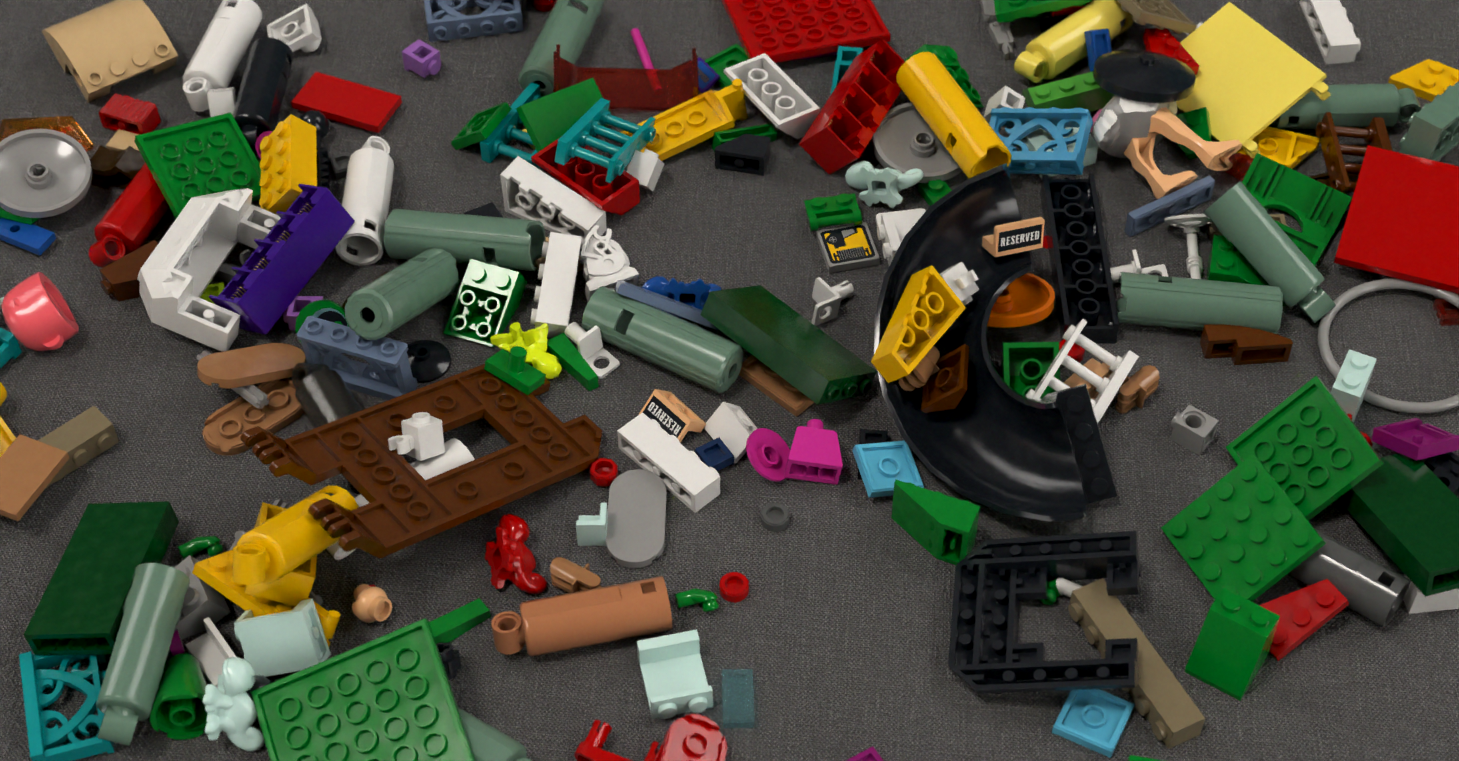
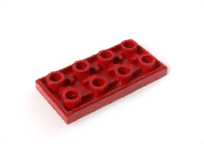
M315 72L291 103L294 109L304 112L309 110L320 111L325 114L327 119L379 133L401 105L402 98L400 95Z

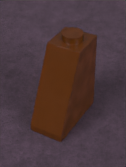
M156 240L147 243L99 270L103 279L100 281V285L108 296L112 294L118 302L141 297L139 293L140 281L137 280L141 267L158 245Z

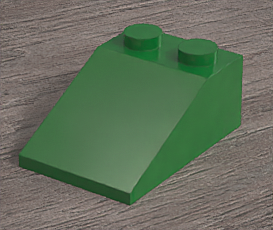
M1214 235L1208 259L1206 280L1268 285L1231 242L1229 243L1224 236Z
M1059 342L1003 343L1001 350L1002 379L1008 386L1023 396L1030 389L1035 391L1059 353ZM1059 366L1058 370L1056 371V373L1054 374V377H1056V378L1059 379V380H1060V366ZM1047 386L1040 398L1043 399L1047 394L1056 391Z

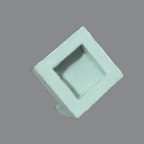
M601 503L600 515H579V520L576 521L578 546H606L607 503Z

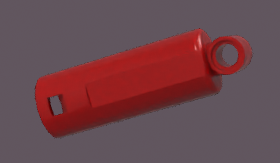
M146 163L94 229L97 242L90 246L89 258L97 267L103 268L140 248L170 208Z

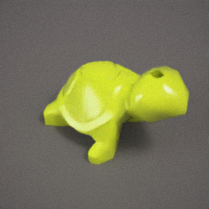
M515 322L510 325V333L496 334L490 337L492 345L509 353L511 348L515 346L526 349L527 356L525 362L529 365L532 364L534 368L546 374V379L558 377L562 370L558 358L550 353H546L549 329L547 323L524 332L520 323Z

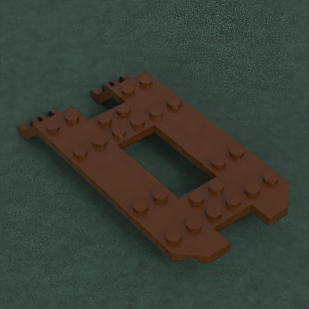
M485 364L285 440L256 426L243 432L241 441L247 447L253 446V454L259 457V460L264 465L270 464L269 471L275 477L289 474L309 485H314L342 474L369 504L351 511L324 498L313 503L309 507L308 512L316 520L323 518L320 523L321 527L332 538L340 537L338 545L345 552L359 548L381 559L590 468L591 464L598 460L602 430L586 415L562 423L535 397L549 391L550 382L546 378L543 385L529 395H526L484 369ZM427 412L431 416L442 420L443 433L483 417L511 445L425 480L398 454L397 449L389 450L388 439L393 436L402 435L401 421L412 418V415L415 413Z

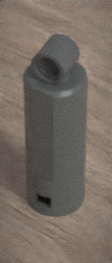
M1315 529L1326 544L1289 572L1288 575L1308 586L1328 579L1347 598L1349 602L1347 607L1385 627L1400 606L1409 588L1410 579Z

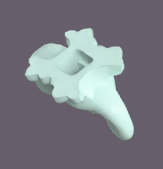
M860 161L847 170L845 177L849 186L865 190L859 194V198L865 201L867 206L881 201L894 208L903 199L898 192L917 184L923 179L924 173L918 168L910 169L905 173L889 167L874 169L870 162Z
M227 658L222 665V675H218V688L213 684L206 686L205 695L202 700L203 704H205V711L208 714L205 733L208 735V739L212 741L218 739L220 732L224 731L230 741L237 747L246 751H255L263 746L265 740L260 730L251 727L257 717V712L253 700L246 691L251 689L255 682V672L253 667L242 658Z

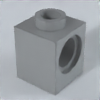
M1188 405L1182 413L1177 412L1172 419L1170 427L1173 430L1170 440L1201 455L1214 439L1219 420Z

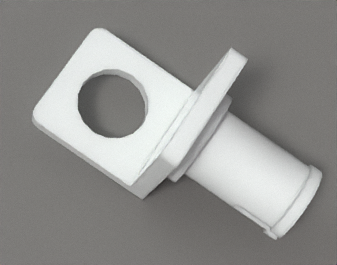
M1136 249L1132 250L1133 261H1131V264L1110 267L1113 284L1119 283L1120 272L1159 273L1162 276L1168 277L1164 264L1141 269Z
M820 277L815 279L812 298L818 304L815 305L812 324L817 326L837 317L841 300L854 295L853 285L849 284V281L846 280L830 287ZM822 310H826L827 313L820 317Z
M572 322L567 326L565 335L577 344L578 352L596 373L598 379H603L620 366V362L603 348L600 328L597 325L587 332L577 322ZM599 359H606L610 362L603 369L594 366V363Z

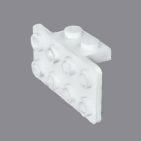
M925 209L893 211L876 215L877 236L882 241L883 257L887 259L889 266L904 236L926 212Z

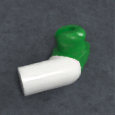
M1058 578L1048 582V599L1040 600L1046 605H1051L1056 601L1057 597L1061 595L1071 597L1072 591L1083 586L1064 578Z

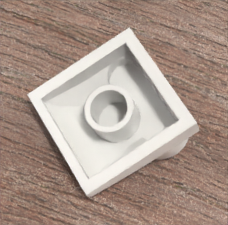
M307 3L267 25L268 37L283 41L290 47L292 52H296L299 49L303 52H312L320 45L321 33L319 23Z

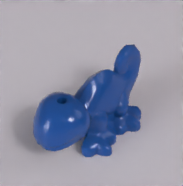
M662 276L652 277L641 287L703 310V305L706 303L711 291L722 290L716 284H705L702 279H697L691 283H684L682 281L677 282L675 278L668 281ZM669 313V314L674 315V316H676V317H678V318H680V319L683 318V317H680V316H678V315Z

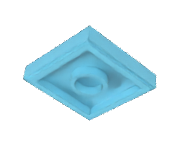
M905 440L858 444L854 446L852 452L869 498L893 496L895 480L912 483L924 488L910 447Z
M1100 689L1071 690L1053 726L1052 733L1111 758L1135 704Z

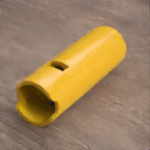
M921 52L915 54L902 64L897 73L896 82L968 179L1007 163V167L1009 166L1012 155L1008 148L934 53Z

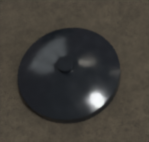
M1126 49L1105 53L1097 58L1093 70L1094 80L1106 91L1126 99L1147 103H1168L1182 100L1193 92L1196 80L1193 70L1182 61L1165 54L1146 50Z

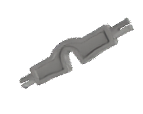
M980 0L979 4L984 21L992 22L989 24L988 30L997 50L1003 51L1006 60H1009V58L1010 60L1013 59L1015 54L1012 50L1014 39L1010 32L1011 22L997 23L994 0Z

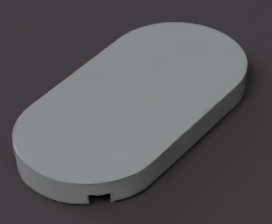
M643 469L629 470L617 476L610 485L606 548L610 557H613L617 560L618 564L624 567H646L657 556L659 558L664 551L667 491L664 481L657 474Z

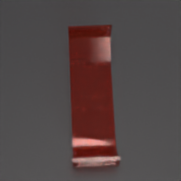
M556 45V51L553 54V93L594 78L603 99L610 101L609 109L628 108L633 110L666 111L698 96V56L696 55V48H692L689 61L672 69L577 67L560 57V45Z

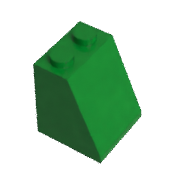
M1222 588L1208 611L1184 672L1241 701L1267 658L1280 616Z

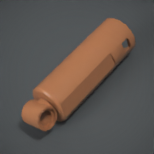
M663 576L525 601L519 605L520 615L516 612L504 611L494 616L491 621L494 645L498 652L506 655L514 654L522 650L524 645H526L529 656L672 630L673 628L670 602Z

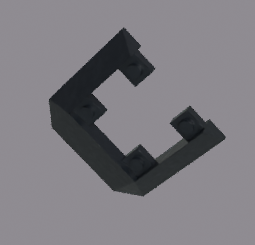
M1136 531L989 539L984 541L955 566L948 658L949 669L978 694L1136 688L1140 679L1137 638L1106 639L1105 659L1045 661V646L1043 642L1018 644L1020 600L1048 599L1049 581L1058 578L1067 580L1107 578L1106 589L1108 596L1139 594V577H1141Z

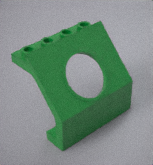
M1258 153L1242 181L1247 190L1265 209L1283 210L1291 214L1298 221L1301 232L1274 220L1309 261L1316 266L1352 197Z

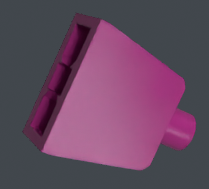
M811 419L807 422V427L799 426L796 429L784 477L837 485L843 467L838 435L833 430L824 429V424L821 420Z

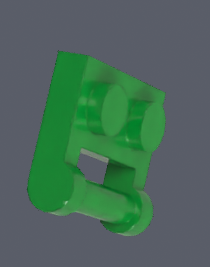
M843 193L838 196L816 197L811 200H804L810 232L818 231V228L850 223L854 225L862 224L861 211L858 207L855 193Z

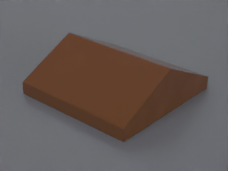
M962 345L939 358L936 362L940 370L932 374L923 386L921 410L924 413L956 409L967 391L968 345Z

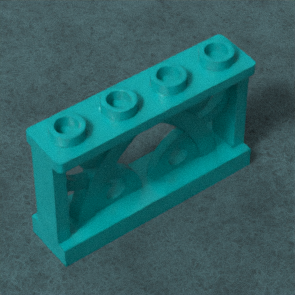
M32 651L19 654L31 760L74 761L104 752L108 754L115 752L114 743L97 738L98 734L96 737L82 741L74 736L78 730L85 736H91L87 729L92 725L98 726L100 730L104 713L96 707V703L106 671H103V664H107L106 654L34 655ZM83 659L90 661L89 667L84 671L79 670L81 666L79 662L73 666L71 673L67 672L68 666L72 662ZM60 665L59 670L47 669ZM92 677H93L94 686H93L90 682H88V680L91 679ZM54 683L57 684L51 694H43L45 688L51 687L54 689ZM64 685L78 690L87 697L81 708L69 721H67L63 714L57 711H44V707L51 705L61 696ZM96 708H97V711H98V716H97V715H93V713H94V711L96 710ZM53 720H57L63 725L60 728L57 724L53 728H47L48 723ZM67 739L71 742L70 744L56 747Z

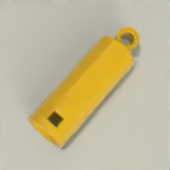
M326 486L244 533L233 548V581L242 585L272 583L338 542L340 537L332 538L321 527L320 523L323 518L314 519L309 514L308 509L313 503L327 498L352 511L359 508L354 497L347 490L339 486Z

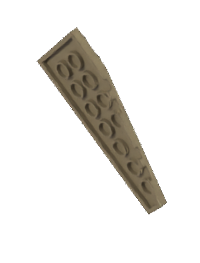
M1117 0L1121 4L1120 7L1124 11L1133 15L1132 19L1138 24L1145 25L1149 23L1160 30L1168 28L1177 34H1182V32L1191 34L1197 28L1170 0Z

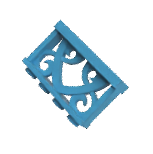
M1009 107L992 108L989 125L1012 155L1008 166L1009 173L1082 175L1084 169L1083 160L1090 130L1093 127V120L1088 109L1079 107L1073 109H1059L1055 107L1049 109H1035L1032 107L1025 109ZM1001 127H1005L1009 135L1008 137L999 134ZM1065 127H1079V131L1075 135L1064 138L1073 132V128L1065 129ZM1040 128L1053 137V141L1043 144L1037 151H1029L1026 144L1020 141L1031 132ZM1076 142L1074 152H1069L1067 145ZM1014 146L1021 148L1022 151H1016L1017 148Z

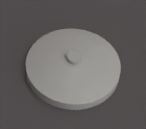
M911 102L890 109L873 135V150L879 163L884 168L897 169L902 173L914 168L921 169L924 175L923 179L918 183H928L929 181L939 179L942 181L948 180L962 171Z
M30 129L10 135L0 142V207L7 212L27 218L55 216L78 204L89 190L92 180L89 156L83 146L69 135L50 129Z

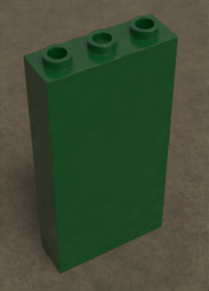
M761 285L711 291L700 315L817 405L866 395L873 387V379L877 373L876 370Z
M1400 453L1380 458L1384 464L1339 497L1338 501L1425 597L1459 588V498L1421 460L1416 461Z
M170 501L88 504L25 630L24 637L34 655L112 653L123 617V607L128 591L132 586L135 568L139 564L144 563L160 564L178 526L179 521Z

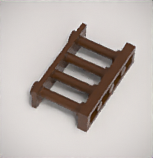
M1326 112L1322 121L1317 124L1316 135L1320 140L1330 179V187L1344 194L1354 192L1357 182H1349L1347 173L1359 174L1362 164L1344 163L1342 155L1364 157L1367 147L1339 144L1337 136L1364 139L1369 146L1393 151L1384 118L1373 117L1371 123L1365 129L1334 126L1331 112Z

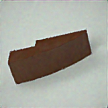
M1211 324L1204 325L1200 345L1204 359L1232 357L1234 365L1288 362L1293 342L1286 337L1256 328Z

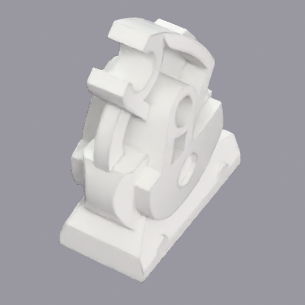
M598 225L591 229L580 248V263L584 266L583 276L587 280L585 286L587 301L601 286L615 289L618 280L637 286L639 276L635 268L629 267V259L621 246L616 241L611 240L612 230L607 228L606 235L599 236L600 226Z

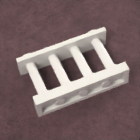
M1082 319L1076 326L1071 324L1062 337L1066 340L1035 391L1030 389L1025 397L1041 401L1040 397L1047 386L1056 392L1071 388L1054 377V374L1062 364L1096 387V391L1099 394L1095 400L1091 398V403L1098 424L1139 356L1129 350L1123 357L1119 355L1115 357L1081 334L1087 321ZM1076 343L1109 365V369L1112 371L1109 378H1101L1067 354L1073 344Z

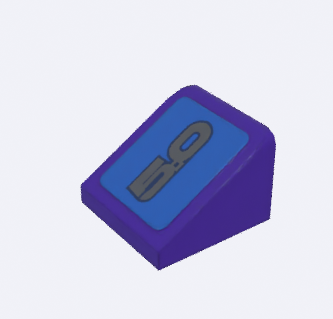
M701 57L697 58L683 73L686 79L701 93L707 92L721 78Z

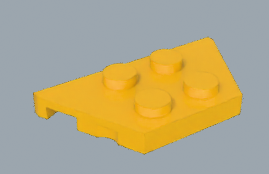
M1427 59L1390 76L1388 83L1394 84L1398 90L1410 88L1414 90L1417 97L1432 102L1438 94H1443L1448 86H1453L1459 81V70L1438 61Z
M1266 127L1252 139L1257 143V149L1261 155L1291 169L1318 149L1320 144L1318 137L1273 127ZM1242 148L1234 154L1237 162L1251 165L1253 159Z

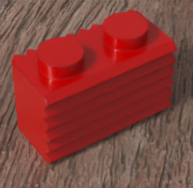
M117 93L98 112L104 128L115 131L119 129L139 135L155 130V127H158V123L160 124L161 122L157 105L149 101L135 100L128 95H118Z

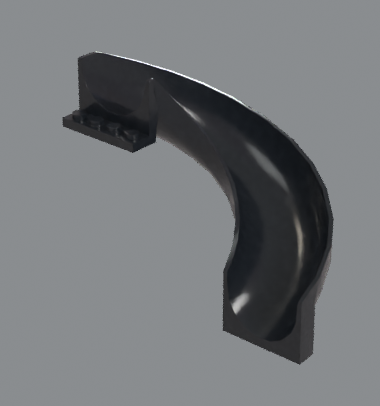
M1007 163L965 180L927 209L904 236L885 273L875 311L874 354L912 274L931 265L940 274L960 262H963L968 271L973 269L978 277V280L974 282L979 290L971 295L973 300L964 305L966 307L965 310L934 345L940 353L939 358L964 344L969 346L966 393L956 409L924 413L921 410L923 386L921 388L915 387L913 391H906L901 388L899 379L888 383L877 370L882 395L905 442L933 474L959 494L1008 515L1051 522L1084 518L1088 516L1089 503L1117 497V491L1087 385L1083 384L1049 393L1041 401L1027 398L1006 384L997 373L989 356L986 340L987 323L997 298L1011 282L1032 271L1035 266L1031 250L994 257L982 247V236L994 234V227L996 225L1022 220Z

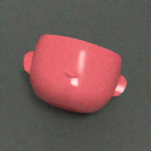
M41 272L29 276L4 296L1 307L5 323L16 339L28 349L34 351L56 350L79 331V326L66 300L53 282Z

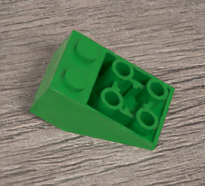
M924 44L904 60L906 61L911 56L921 52L934 53L977 109L984 107L980 101V94L972 87L968 80V73L961 67L957 60V53L950 46Z
M470 259L444 334L494 348L495 345H492L490 337L504 332L519 307L527 280L517 271Z
M895 480L891 518L938 560L957 565L971 553L976 541L980 506L966 500H959L944 495L941 492L918 487L912 483Z

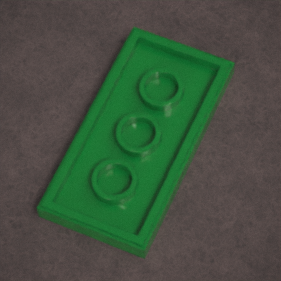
M590 78L523 104L516 108L537 152L563 136L603 97L594 78Z

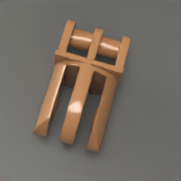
M933 346L909 375L899 379L902 389L913 391L915 387L921 388L932 374L940 370L936 365L940 357L936 347Z
M1144 366L1131 377L1127 376L1117 397L1118 402L1115 406L1117 412L1127 413L1134 406L1143 408L1145 399L1158 388L1160 376L1155 366Z
M556 557L552 560L550 565L552 585L568 593L601 587V579L598 575L590 572L589 563L583 568L563 557Z

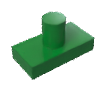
M515 346L511 348L510 353L502 349L485 361L484 369L526 395H529L543 385L546 374L525 362L527 351L523 347Z

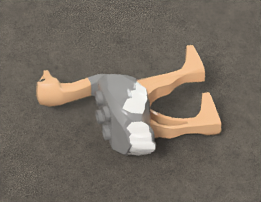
M1114 95L1102 109L1093 124V138L1102 151L1104 150L1106 153L1119 158H1129L1133 169L1148 181L1156 199L1189 185L1198 176L1193 171L1165 175L1158 169L1153 160V148L1164 137L1194 151L1204 165L1214 171L1230 169L1233 164L1228 158L1243 146L1239 140L1221 142L1203 140L1176 116L1178 111L1176 101L1147 103Z

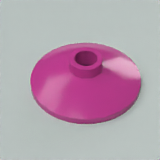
M759 428L754 430L748 436L746 442V451L750 463L764 478L770 481L784 480V472L790 453L788 445L780 435L770 429Z

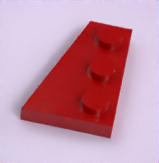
M1158 28L1145 29L1143 40L1147 51L1176 58L1188 65L1195 74L1198 73L1200 67L1167 28L1163 30Z
M1328 579L1259 605L1280 616L1269 653L1277 661L1281 660L1349 605L1347 598Z

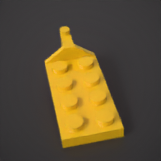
M734 79L732 85L719 91L709 90L654 116L655 138L652 143H648L640 152L644 153L645 149L659 154L658 159L663 161L713 137L715 132L725 131L734 127V121L747 119L748 115L742 80ZM645 120V121H643V122H641V123H639V124H637V125L642 126L647 120ZM625 130L620 132L631 137L634 135Z
M233 549L199 561L194 565L192 572L194 575L245 611L251 610L253 617L291 611L295 608L270 599H257L250 594L244 593L245 585L233 581ZM314 602L328 647H330L331 643L328 639L333 638L341 614L335 610L327 611Z

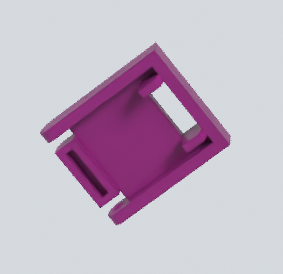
M1418 418L1373 428L1372 442L1416 461L1459 450V435L1452 434L1428 423L1422 424V420Z

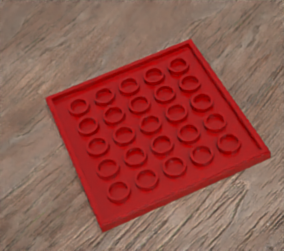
M721 0L748 59L765 53L774 63L838 52L839 46L859 48L875 45L882 39L890 42L891 35L871 0Z
M1367 145L1334 263L1459 294V166Z

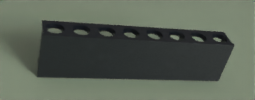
M1089 174L1088 179H1048V175H1043L1040 196L1061 340H1063L1062 337L1071 324L1076 326L1084 319L1087 323L1081 331L1082 335L1096 344L1116 343L1119 318L1094 174Z

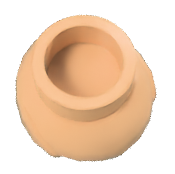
M361 584L355 588L354 598L356 601L352 604V611L360 621L365 623L382 622L389 617L392 611V603L383 589L368 584Z

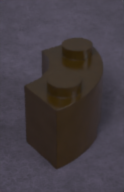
M100 145L90 159L92 169L91 185L104 189H109L111 186L120 187L121 190L125 189L146 163L140 151L131 146L125 150L115 151Z

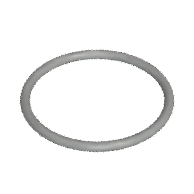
M1397 278L1374 280L1345 291L1333 301L1336 306L1320 320L1317 337L1320 355L1324 364L1336 379L1341 368L1334 359L1330 349L1329 329L1337 312L1356 297L1384 289H1407L1434 295L1459 308V295L1454 292ZM1366 389L1363 398L1364 401L1373 405L1405 413H1434L1459 406V394L1439 401L1406 402L1387 398Z

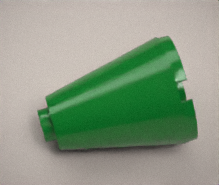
M183 653L170 658L150 713L152 727L157 732L160 729L167 733V737L171 739L186 740L198 737L203 734V729H205L208 714L202 701L207 684L199 661L195 656Z

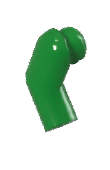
M201 536L180 545L178 550L183 559L205 549L208 551V555L213 557L223 551V546L220 544L221 540L217 536Z
M695 588L674 594L678 608L701 602L705 612L716 610L719 607L716 600L718 597L712 591Z

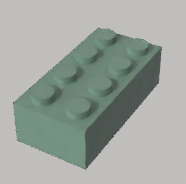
M1459 81L1453 86H1448L1445 92L1441 95L1438 94L1430 104L1426 103L1421 111L1412 114L1407 123V126L1410 127L1408 133L1402 137L1399 143V147H1401L1400 153L1438 161L1459 144Z

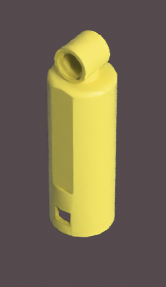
M1093 0L1030 41L1026 46V50L1017 57L1014 70L1035 83L1040 82L1042 79H1053L1088 56L1084 32L1109 29L1111 41L1132 26L1133 15L1124 11L1117 0ZM1125 19V25L1121 27V21Z

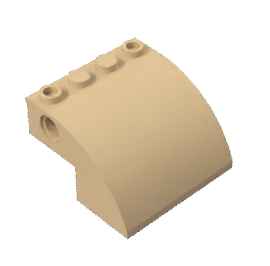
M114 0L42 30L65 73L71 72L87 102L109 94L112 85L150 69L156 74L176 65L178 54L161 24L143 0Z

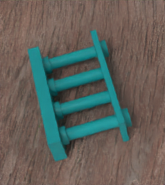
M531 82L510 106L512 110L488 138L480 141L483 161L491 163L500 154L514 159L519 156L539 170H544L531 161V157L538 153L536 149L530 154L507 145L510 140L517 139L534 146L529 134L519 130L524 124L516 108L541 98L540 85Z
M600 98L558 140L555 162L565 165L571 158L579 157L607 168L606 182L611 183L617 176L622 175L625 167L631 162L635 150L641 151L648 143H652L656 135V129L654 128L655 118L650 117L642 126L611 115V112L608 111L610 101ZM609 124L634 135L631 137L604 126ZM599 135L623 144V146L618 147L592 136ZM587 145L613 155V157L610 159L582 147Z

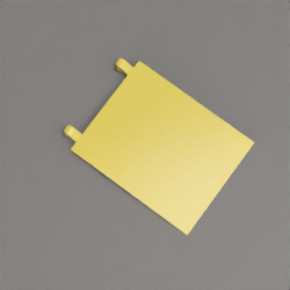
M1228 2L1180 42L1200 67L1198 73L1195 74L1196 80L1193 92L1188 97L1176 101L1177 108L1185 113L1206 107L1209 112L1212 137L1218 142L1239 140L1243 145L1241 148L1252 159H1254L1257 153L1261 154L1257 149V143L1252 139L1312 90L1322 101L1331 96L1330 92L1327 91L1329 89L1328 85L1322 82L1327 78L1324 72L1231 2Z

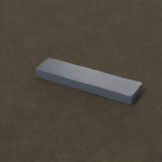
M1209 175L1129 212L1124 232L1130 237L1164 222V218L1179 215L1211 200L1215 180Z
M618 280L615 290L618 294L718 330L717 327L700 315L701 309L622 280Z

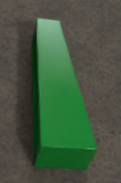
M772 124L715 132L712 149L715 152L716 146L744 134L770 137V142L776 141L777 132Z
M565 333L547 340L546 353L556 356L561 366L589 392L599 387L598 376Z
M478 598L429 623L436 644L449 643L490 618L491 614L488 607Z

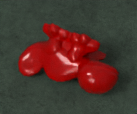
M502 515L498 522V527H496L497 542L486 543L485 560L491 566V584L495 586V589H502L506 579H508L524 592L530 594L542 593L547 587V581L540 574L532 572L536 567V560L531 550L524 544L529 537L528 524L523 518L516 515Z

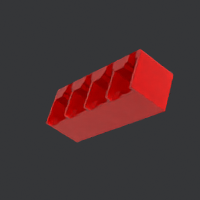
M884 39L855 57L799 143L829 175L861 156L902 90L896 82V76L905 61Z

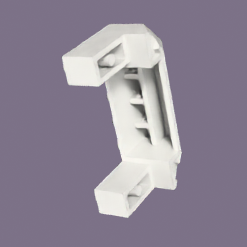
M248 188L228 190L192 197L141 267L137 280L140 281L139 293L152 323L221 352L229 350L238 336L240 315L200 297L237 242L256 249L258 245L254 241L255 238L264 240L280 220L278 215L252 205L253 190Z

